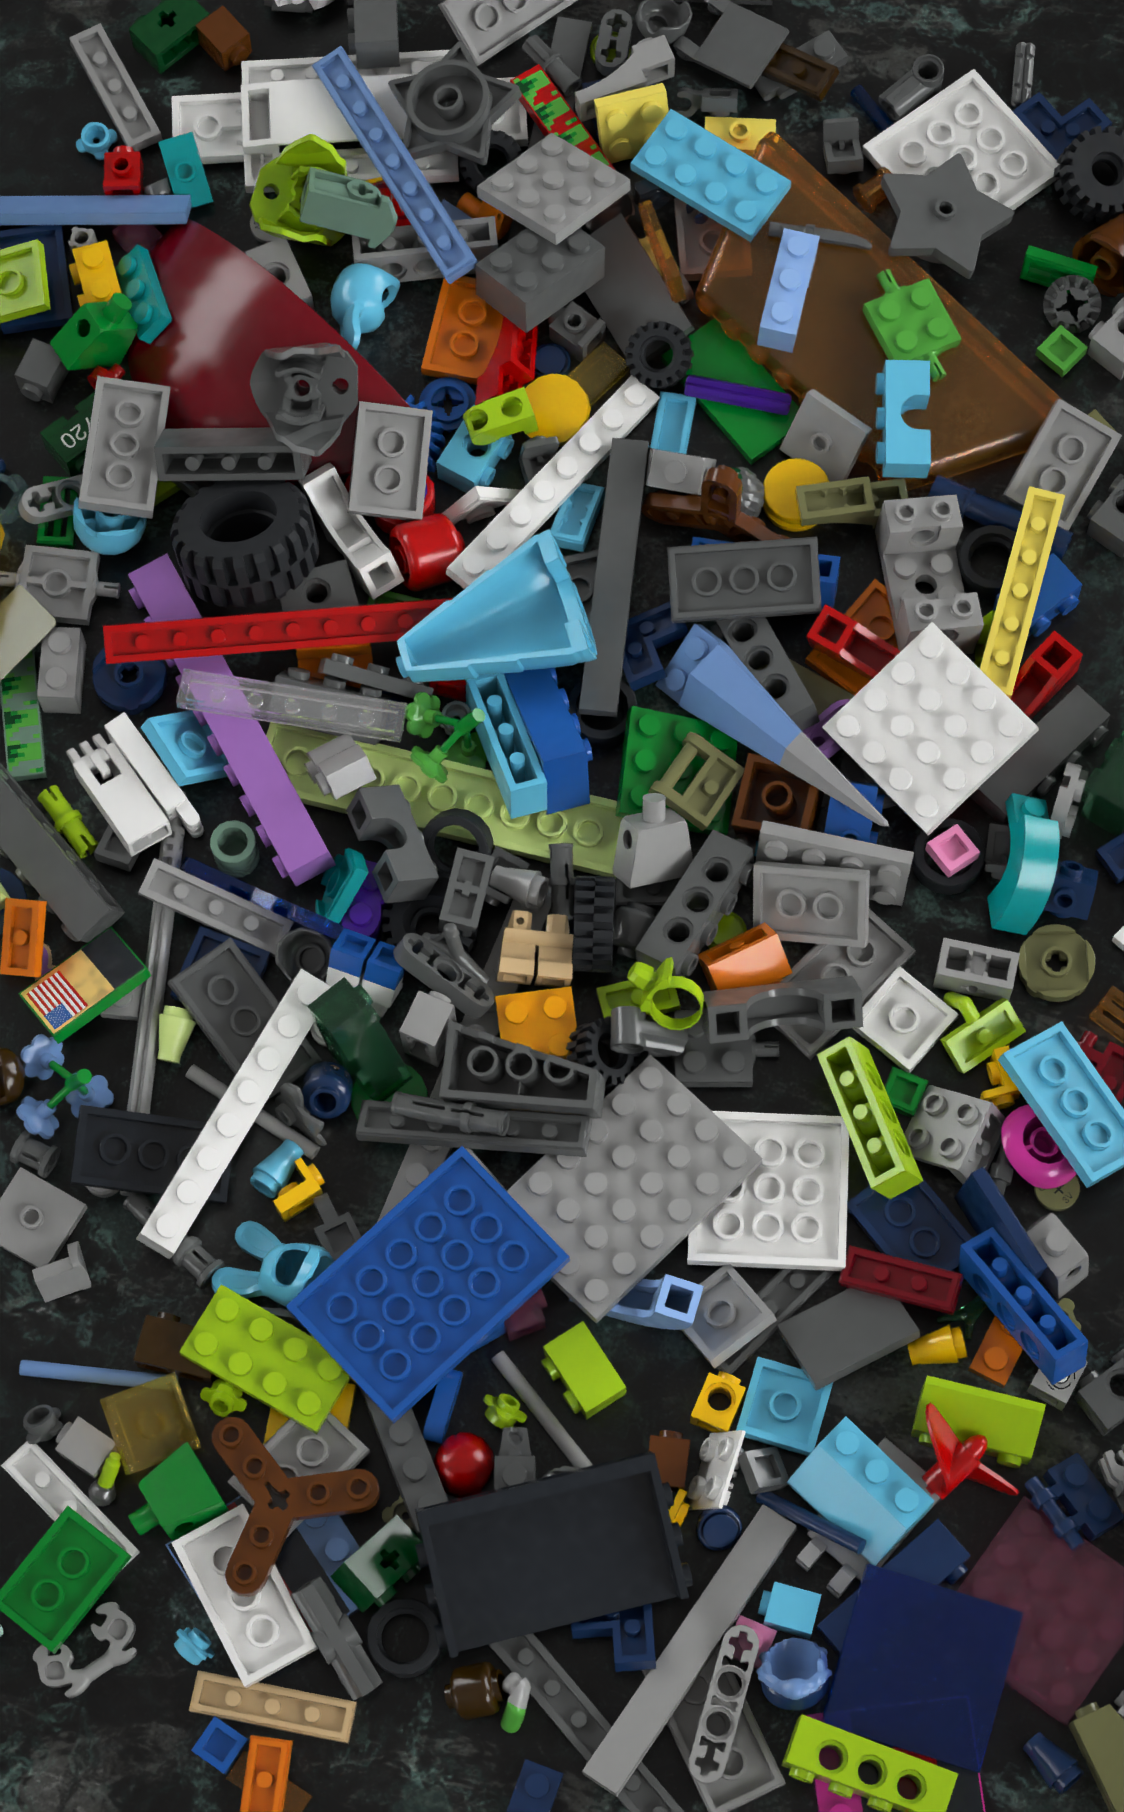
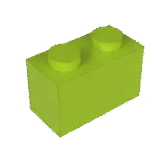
M584 1321L543 1346L546 1358L541 1360L553 1381L560 1378L567 1391L562 1395L574 1414L581 1411L587 1420L626 1395L625 1384Z

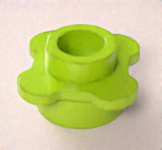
M221 1378L215 1380L211 1388L205 1387L200 1393L201 1399L207 1401L213 1413L219 1417H227L233 1411L242 1412L247 1406L246 1400L241 1398L243 1391Z
M501 1393L498 1397H493L489 1394L485 1395L483 1401L488 1405L485 1416L495 1426L503 1429L513 1427L516 1421L521 1423L526 1421L527 1415L519 1410L520 1403L513 1396Z

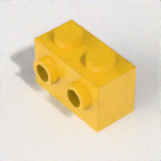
M107 240L72 249L76 262L69 264L74 285H82L84 294L77 295L80 307L86 303L108 302L114 293H121Z

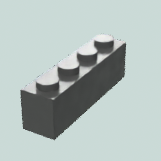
M271 427L163 429L154 446L159 481L303 480L312 462V456L294 452L283 442L277 441Z
M1077 685L1036 724L1039 730L972 793L970 798L996 822L1008 823L1005 802L1012 793L1035 797L1037 794L1041 797L1046 795L1056 784L1057 780L1055 777L1066 768L1067 762L1078 764L1083 757L1081 752L1089 744L1095 747L1106 737L1109 732L1106 727L1111 715Z

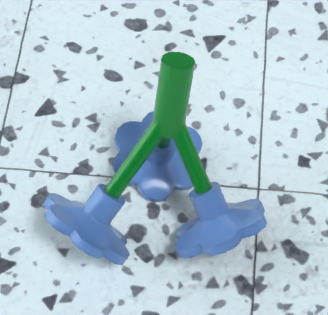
M38 1034L33 1038L31 1045L25 1046L20 1054L24 1062L25 1075L31 1078L37 1076L41 1080H47L55 1071L66 1079L65 1086L51 1100L36 1101L30 1096L24 1097L21 1105L17 1107L16 1113L24 1121V1127L29 1133L33 1135L39 1134L44 1139H50L54 1135V1131L59 1127V1122L53 1113L57 1110L56 1105L64 1098L71 1105L72 1114L78 1118L81 1105L105 1108L113 1103L114 1094L108 1089V1081L104 1076L96 1075L92 1077L91 1072L87 1069H81L72 1074L62 1067L65 1059L61 1053L63 1043L58 1044L53 1037L48 1038L44 1034Z

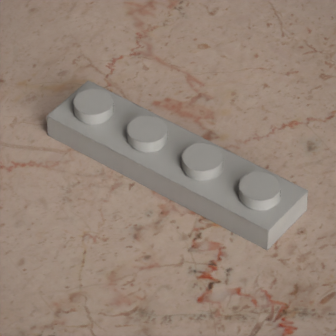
M101 23L69 37L75 54L125 145L132 147L134 151H140L161 141L160 130Z
M155 858L138 892L140 896L230 937L269 951L274 957H276L278 942L290 931L293 925V921Z

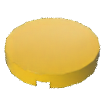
M552 373L538 377L525 388L539 429L527 434L529 438L557 436L559 447L564 446L589 420L591 408L588 395L579 383L570 377Z

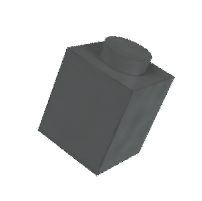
M33 338L14 375L19 389L25 397L33 401H40L42 399L53 403L69 371L51 345Z

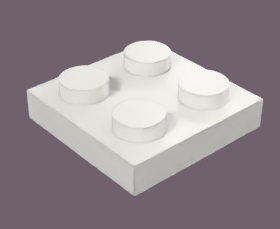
M899 966L862 1007L863 1027L852 1029L901 1069L910 1073L956 1021L959 1014Z

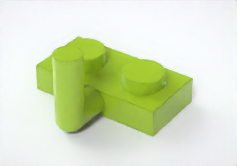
M949 991L944 995V1002L948 1006L960 1010L966 1021L940 1039L958 1072L966 1073L991 1056L994 1049L1004 1047L1026 1032L1008 999L1001 998L979 1013L968 996Z

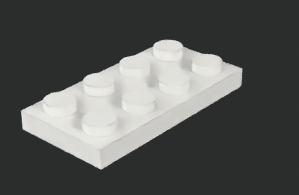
M241 1504L171 1543L244 1687L248 1688L317 1650L318 1647L275 1564L265 1586L258 1594L251 1597H241L233 1593L229 1588L225 1578L226 1567L249 1518L245 1505Z

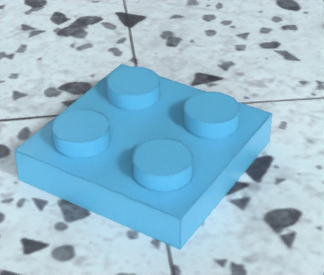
M192 710L150 717L141 726V729L178 786L228 777L223 769L225 765L229 764L224 754L217 757L207 739L213 732L208 724L201 727Z
M758 1356L736 1431H746L745 1438L809 1456L815 1449L833 1382L816 1391L802 1369Z

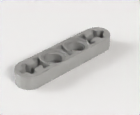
M746 1625L731 1627L722 1640L689 1758L690 1772L701 1783L710 1784L719 1780L725 1771L759 1650L757 1634ZM740 1633L747 1634V1642L753 1644L751 1651L744 1650L741 1656L740 1663L749 1664L746 1672L735 1665H722L725 1656L730 1660L733 1659L735 1647L729 1644L730 1638H738ZM733 1672L740 1677L742 1687L736 1695L726 1696L720 1692L718 1680L722 1674ZM722 1712L730 1719V1729L725 1735L714 1736L708 1731L706 1723L712 1713ZM701 1737H705L713 1743H726L724 1752L717 1748L715 1749L713 1761L719 1764L718 1771H710L708 1777L700 1775L701 1768L695 1765L696 1759L704 1758L708 1749V1745H699Z

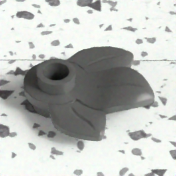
M284 1083L280 1086L281 1094L275 1099L277 1105L275 1108L276 1115L285 1125H293L299 1128L316 1145L325 1146L327 1143L320 1134L324 1123L311 1116L305 1109L300 1087Z

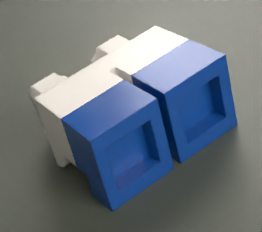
M344 928L330 952L326 984L334 988L332 1000L348 1004L352 1003L355 996L367 1000L365 1009L368 1013L383 1017L403 986L402 979L405 969L394 958L393 950L396 946L379 941L375 948L376 939Z

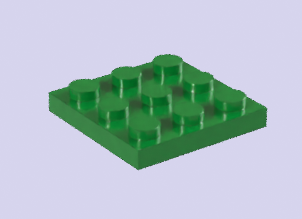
M631 706L627 711L615 816L623 818L627 815L643 812V796L649 794L648 791L655 781L661 780L683 748L682 741L689 732L700 735L734 761L736 760L737 740L703 720ZM696 755L673 789L682 795L706 760ZM732 792L704 831H701L686 820L688 831L710 835L712 830L727 835Z

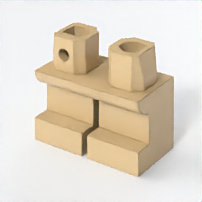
M513 910L508 927H505L502 936L496 982L531 985L534 976V957L536 952L534 985L555 988L569 987L572 981L574 934H569L568 916L559 914L547 915L546 930L536 931L531 930L532 913Z

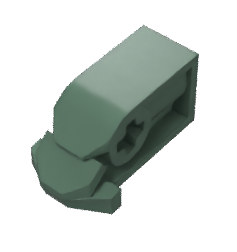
M313 167L309 168L301 196L300 222L368 239V247L373 249L393 233L398 220L397 213L390 198L381 195L376 186L360 179Z

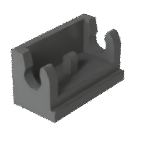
M457 847L437 931L443 932V927L447 923L456 924L458 930L463 931L462 935L464 937L471 936L472 930H477L494 856Z

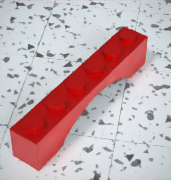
M826 604L806 636L812 648L869 680H872L901 652L857 621Z
M1054 630L1029 656L1018 671L1011 700L1032 719L1078 671L1083 654Z

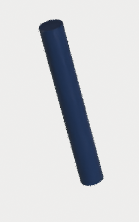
M771 1491L758 1493L756 1497L757 1503L764 1504L776 1513L858 1555L865 1548V1539Z

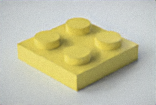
M663 83L594 99L600 149L610 163L632 159L637 155L669 112L667 91Z

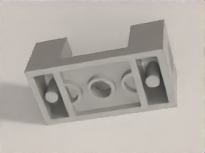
M957 495L884 500L875 527V535L897 646L900 651L931 622L964 654H973L982 632L984 623L977 592L964 593L955 550L963 529ZM919 582L929 583L934 588V592L923 594L916 589L915 584Z

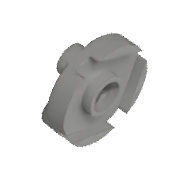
M1067 762L1064 778L1059 788L1050 819L1058 821L1060 839H1062V836L1070 838L1079 808L1072 805V802L1080 803L1089 771L1082 770L1081 765Z

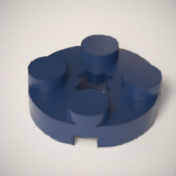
M104 647L93 662L92 680L96 693L100 700L113 710L125 712L129 715L139 714L143 709L156 703L166 688L168 674L163 660L106 664ZM134 668L138 670L136 673L137 679L134 682H123L124 678L121 674L123 670L131 672Z

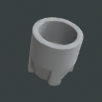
M75 226L71 229L72 234L68 244L73 259L72 249L98 243L92 228L86 229Z

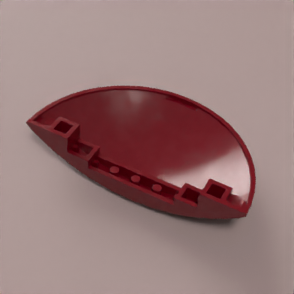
M188 219L187 224H173L152 250L150 257L172 321L151 344L140 340L136 334L126 353L132 381L170 386L165 429L270 427L255 402L250 386L251 374L258 358L265 349L317 343L340 345L343 350L349 352L357 363L358 403L363 401L410 407L368 361L310 306L264 267L218 234ZM337 378L333 382L340 389L348 387V382L343 378ZM298 380L300 386L304 388L310 387L308 382ZM357 407L343 423L341 433L334 443L322 455L312 456V462L305 476L329 462L335 467L339 477L351 474ZM285 480V482L288 481L293 485H300L298 480Z

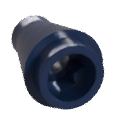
M1041 1732L1034 1735L1023 1747V1750L1033 1761L1050 1790L1055 1789L1060 1795L1068 1791L1084 1773L1078 1766L1080 1761L1048 1740Z

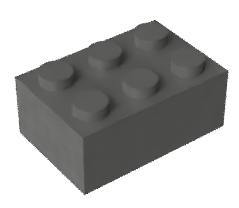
M526 228L475 264L476 295L527 333L604 278L605 247L581 228L557 245Z

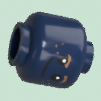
M328 1061L314 1064L309 1068L303 1078L301 1089L305 1109L311 1115L325 1119L337 1117L346 1111L351 1101L353 1084L349 1072L342 1065Z

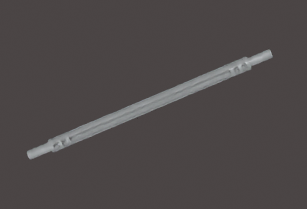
M176 817L171 821L169 820L172 835L161 840L159 860L180 869L185 828L182 827L180 818ZM154 901L145 963L152 976L143 982L127 1105V1111L150 1114L159 1042V1014H162L175 914V911ZM120 1191V1194L124 1196H129L132 1193Z

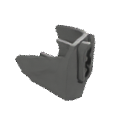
M330 343L272 348L263 351L252 371L250 386L255 402L273 430L275 439L283 442L294 452L315 457L322 455L334 443L341 433L343 423L358 406V365L348 351L343 350L340 345ZM337 378H343L348 382V387L340 389L333 382ZM298 380L308 382L310 387L304 388L300 386Z

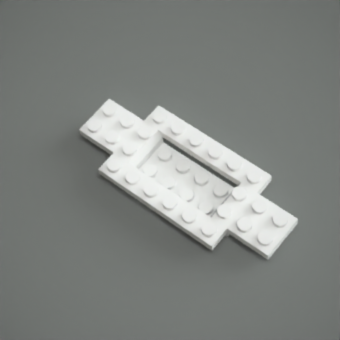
M450 50L399 52L400 67L358 69L356 55L348 56L400 139H403L408 116L393 95L388 82L418 74L425 67L441 61ZM323 57L241 61V92L172 96L173 137L193 132L203 164L244 162L246 193H253L260 169L281 154L279 153L280 145H289L308 134H314L328 143L359 141L312 67L314 63ZM515 77L497 78V79H500V80H503V81H506V82H509V83H510V80L513 79V78H515ZM517 100L492 124L491 130L505 132V134L512 136L520 147L528 146L526 109ZM364 148L336 150L340 157L346 161L348 177L363 181L381 177ZM444 151L414 160L428 183L459 182L458 155ZM264 188V192H275L272 188Z

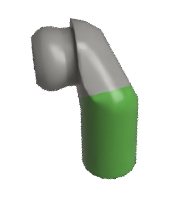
M511 1672L502 1683L503 1691L509 1693L510 1696L500 1724L504 1731L515 1733L520 1729L524 1719L531 1685L526 1677L521 1678L518 1673Z

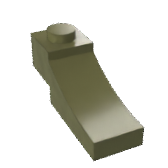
M867 476L796 486L795 490L801 526L827 523H855L872 525V528L875 529L884 500L908 499L905 478L870 483V478Z

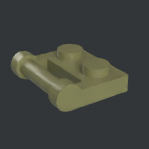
M689 732L682 741L683 748L661 780L655 781L652 784L648 793L663 794L666 797L667 806L701 831H704L743 776L745 768L700 735ZM696 755L700 756L706 761L682 795L679 794L673 787Z

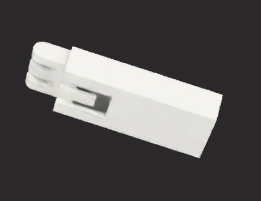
M123 712L105 724L104 727L110 742L115 743L167 819L171 821L179 817L182 825L192 837L198 838L202 836L204 828L199 814L126 713Z
M98 733L92 737L97 749L93 750L86 740L79 744L85 756L80 758L74 748L66 751L72 762L77 779L131 857L172 835L169 820L114 742L107 745L103 737ZM100 772L103 780L109 778L112 774L114 778L100 785L94 775Z

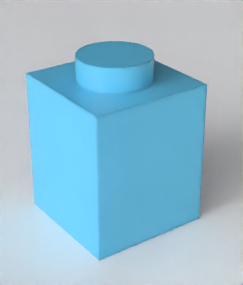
M774 1582L772 1592L763 1591L758 1614L765 1616L763 1625L810 1639L822 1594Z

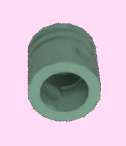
M237 820L226 821L219 824L213 831L210 838V847L218 869L222 873L233 878L244 877L257 867L260 859L255 835L247 824Z

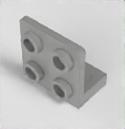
M929 1085L904 1135L915 1160L948 1169L964 1184L970 1174L983 1167L988 1171L1002 1142L1001 1131L1006 1117L992 1102Z

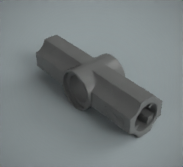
M321 1576L310 1580L291 1593L292 1598L312 1630L310 1634L328 1665L331 1663L338 1678L353 1701L363 1697L383 1683L361 1646L363 1641L346 1612H341L333 1594Z

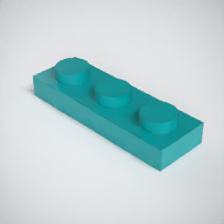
M137 244L127 255L122 257L115 270L123 294L132 303L129 312L138 325V338L151 344L169 325L172 317L149 251Z

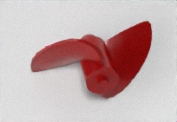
M932 1403L926 1405L927 1427L938 1460L922 1476V1479L928 1485L925 1488L931 1495L935 1493L941 1499H944L965 1478L1002 1493L1018 1495V1489L981 1463L980 1459L985 1454L988 1446V1440L985 1436L974 1435L963 1442L958 1440L937 1408Z

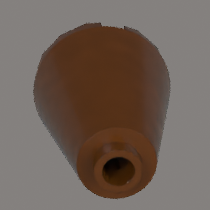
M1124 213L1082 236L1072 250L1073 259L1098 266L1093 283L1100 294L1108 297H1116L1119 293H1124Z

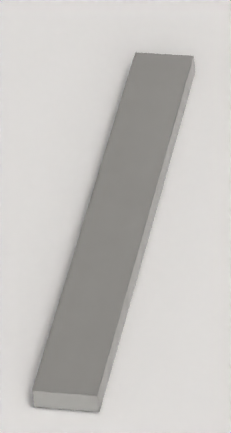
M764 1504L761 1506L656 1661V1669L649 1671L582 1770L584 1776L617 1797L722 1642L726 1632L737 1620L796 1532L797 1525Z

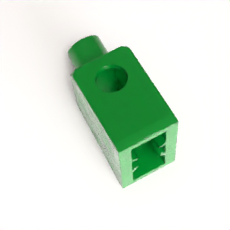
M114 293L108 302H94L82 305L51 340V346L68 371L91 369L97 366L112 367L114 363L120 365L138 332V325L129 313L132 303L127 296L122 293Z
M186 1442L139 1482L138 1487L148 1503L129 1514L128 1517L140 1536L161 1524L169 1538L174 1541L230 1510L189 1443Z

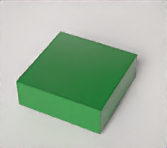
M892 1066L884 1087L894 1111L910 1118L914 1117L928 1085V1080Z

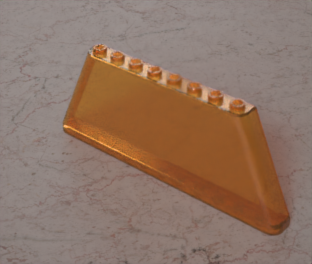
M772 131L768 132L758 141L752 158L791 180V188L751 242L728 228L722 227L696 289L695 299L699 309L707 316L713 315L721 323L725 334L734 341L738 339L747 348V352L752 360L759 365L764 364L772 371L775 381L782 388L792 390L798 396L800 404H802L807 392L815 389L872 428L857 459L862 463L867 462L873 467L880 481L900 478L882 477V464H876L877 442H882V430H876V408L882 407V395H876L875 392L876 373L883 372L885 360H888L868 323L862 308L864 303L882 297L885 294L879 280L876 278L883 270L884 272L886 269L891 270L899 287L909 286L929 278L962 340L959 346L946 350L937 357L947 375L941 380L938 379L937 382H933L930 376V397L927 408L908 410L901 415L903 421L911 428L930 430L931 465L927 478H905L907 491L934 483L938 474L949 478L1027 452L1054 402L1060 397L909 256H889L888 249L891 239L781 136ZM770 222L806 226V223L815 224L817 228L842 231L866 239L872 244L870 250L819 242L793 353L757 345L759 327L781 238L778 236H768Z

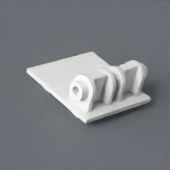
M746 1431L710 1433L709 1437L705 1439L699 1453V1458L702 1461L698 1473L691 1480L687 1491V1496L690 1498L688 1504L691 1505L689 1510L722 1509L723 1505L727 1506L731 1494L728 1489H733L734 1486L730 1481L732 1477L736 1478L737 1472L734 1470L739 1469L738 1457L744 1453V1449L741 1447Z

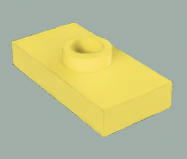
M705 116V129L747 155L774 157L776 119Z

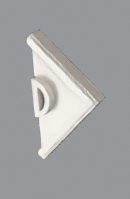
M474 486L442 514L446 515L453 524L463 519H467V522L470 524L495 515L494 508L508 505L521 490Z

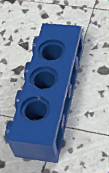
M993 1227L960 1245L958 1271L963 1274L967 1282L1052 1385L1085 1366L1088 1340Z

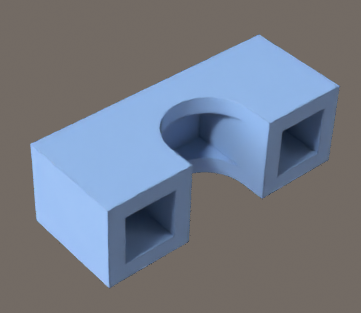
M784 228L759 327L757 345L793 353L820 236Z

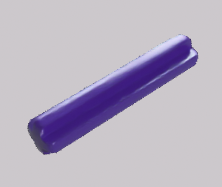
M692 374L687 376L684 386V394L686 396L781 415L789 413L792 396L788 393Z

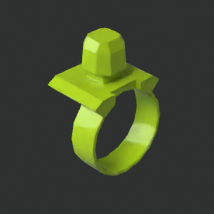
M672 957L666 958L655 972L653 967L642 962H635L630 968L627 978L638 989H644L640 1006L641 1012L649 1011L654 1021L670 1030L691 1028L699 1021L703 1013L704 994L694 981L683 976H672L674 966ZM681 988L689 991L697 998L700 1008L690 1017L683 1019L671 1018L662 1014L656 1008L653 996L659 989Z

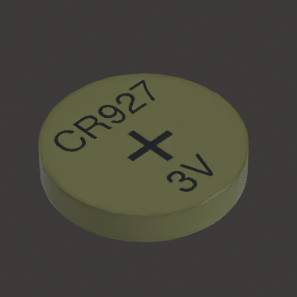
M1075 1175L1068 1183L1057 1188L1042 1189L1034 1186V1193L1036 1199L1044 1208L1051 1211H1064L1076 1202L1080 1193V1184Z

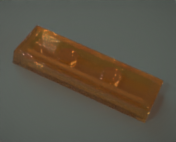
M651 200L639 203L638 211L643 229L671 300L674 303L686 300L679 270Z

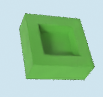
M1060 325L1036 349L1035 355L1063 377L1086 355L1088 347Z

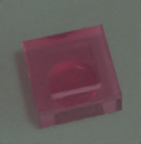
M120 225L112 231L114 239L127 253L137 244L151 252L162 239V234L154 225Z

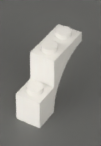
M330 462L308 474L303 480H298L327 541L344 556L358 586L372 599H375L405 581L391 551L377 537L364 517L347 513L349 493L335 467Z

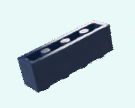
M937 1519L821 1621L815 1631L847 1667L855 1661L862 1666L878 1651L874 1644L885 1634L890 1639L896 1636L908 1624L904 1618L915 1607L920 1612L925 1610L939 1597L934 1592L936 1588L945 1580L950 1586L953 1585L968 1571L964 1564L971 1555L941 1521Z

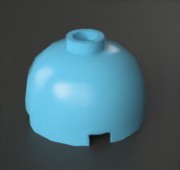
M76 497L73 507L74 530L83 545L91 551L102 555H118L127 552L140 541L146 528L147 518L78 509L79 498Z

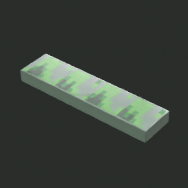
M35 647L0 681L7 771L15 781L47 778L41 705L37 698L38 672Z

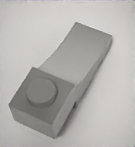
M665 35L656 38H645L636 45L631 46V56L617 70L601 81L575 92V111L581 122L596 117L594 99L647 87L674 77L675 57Z

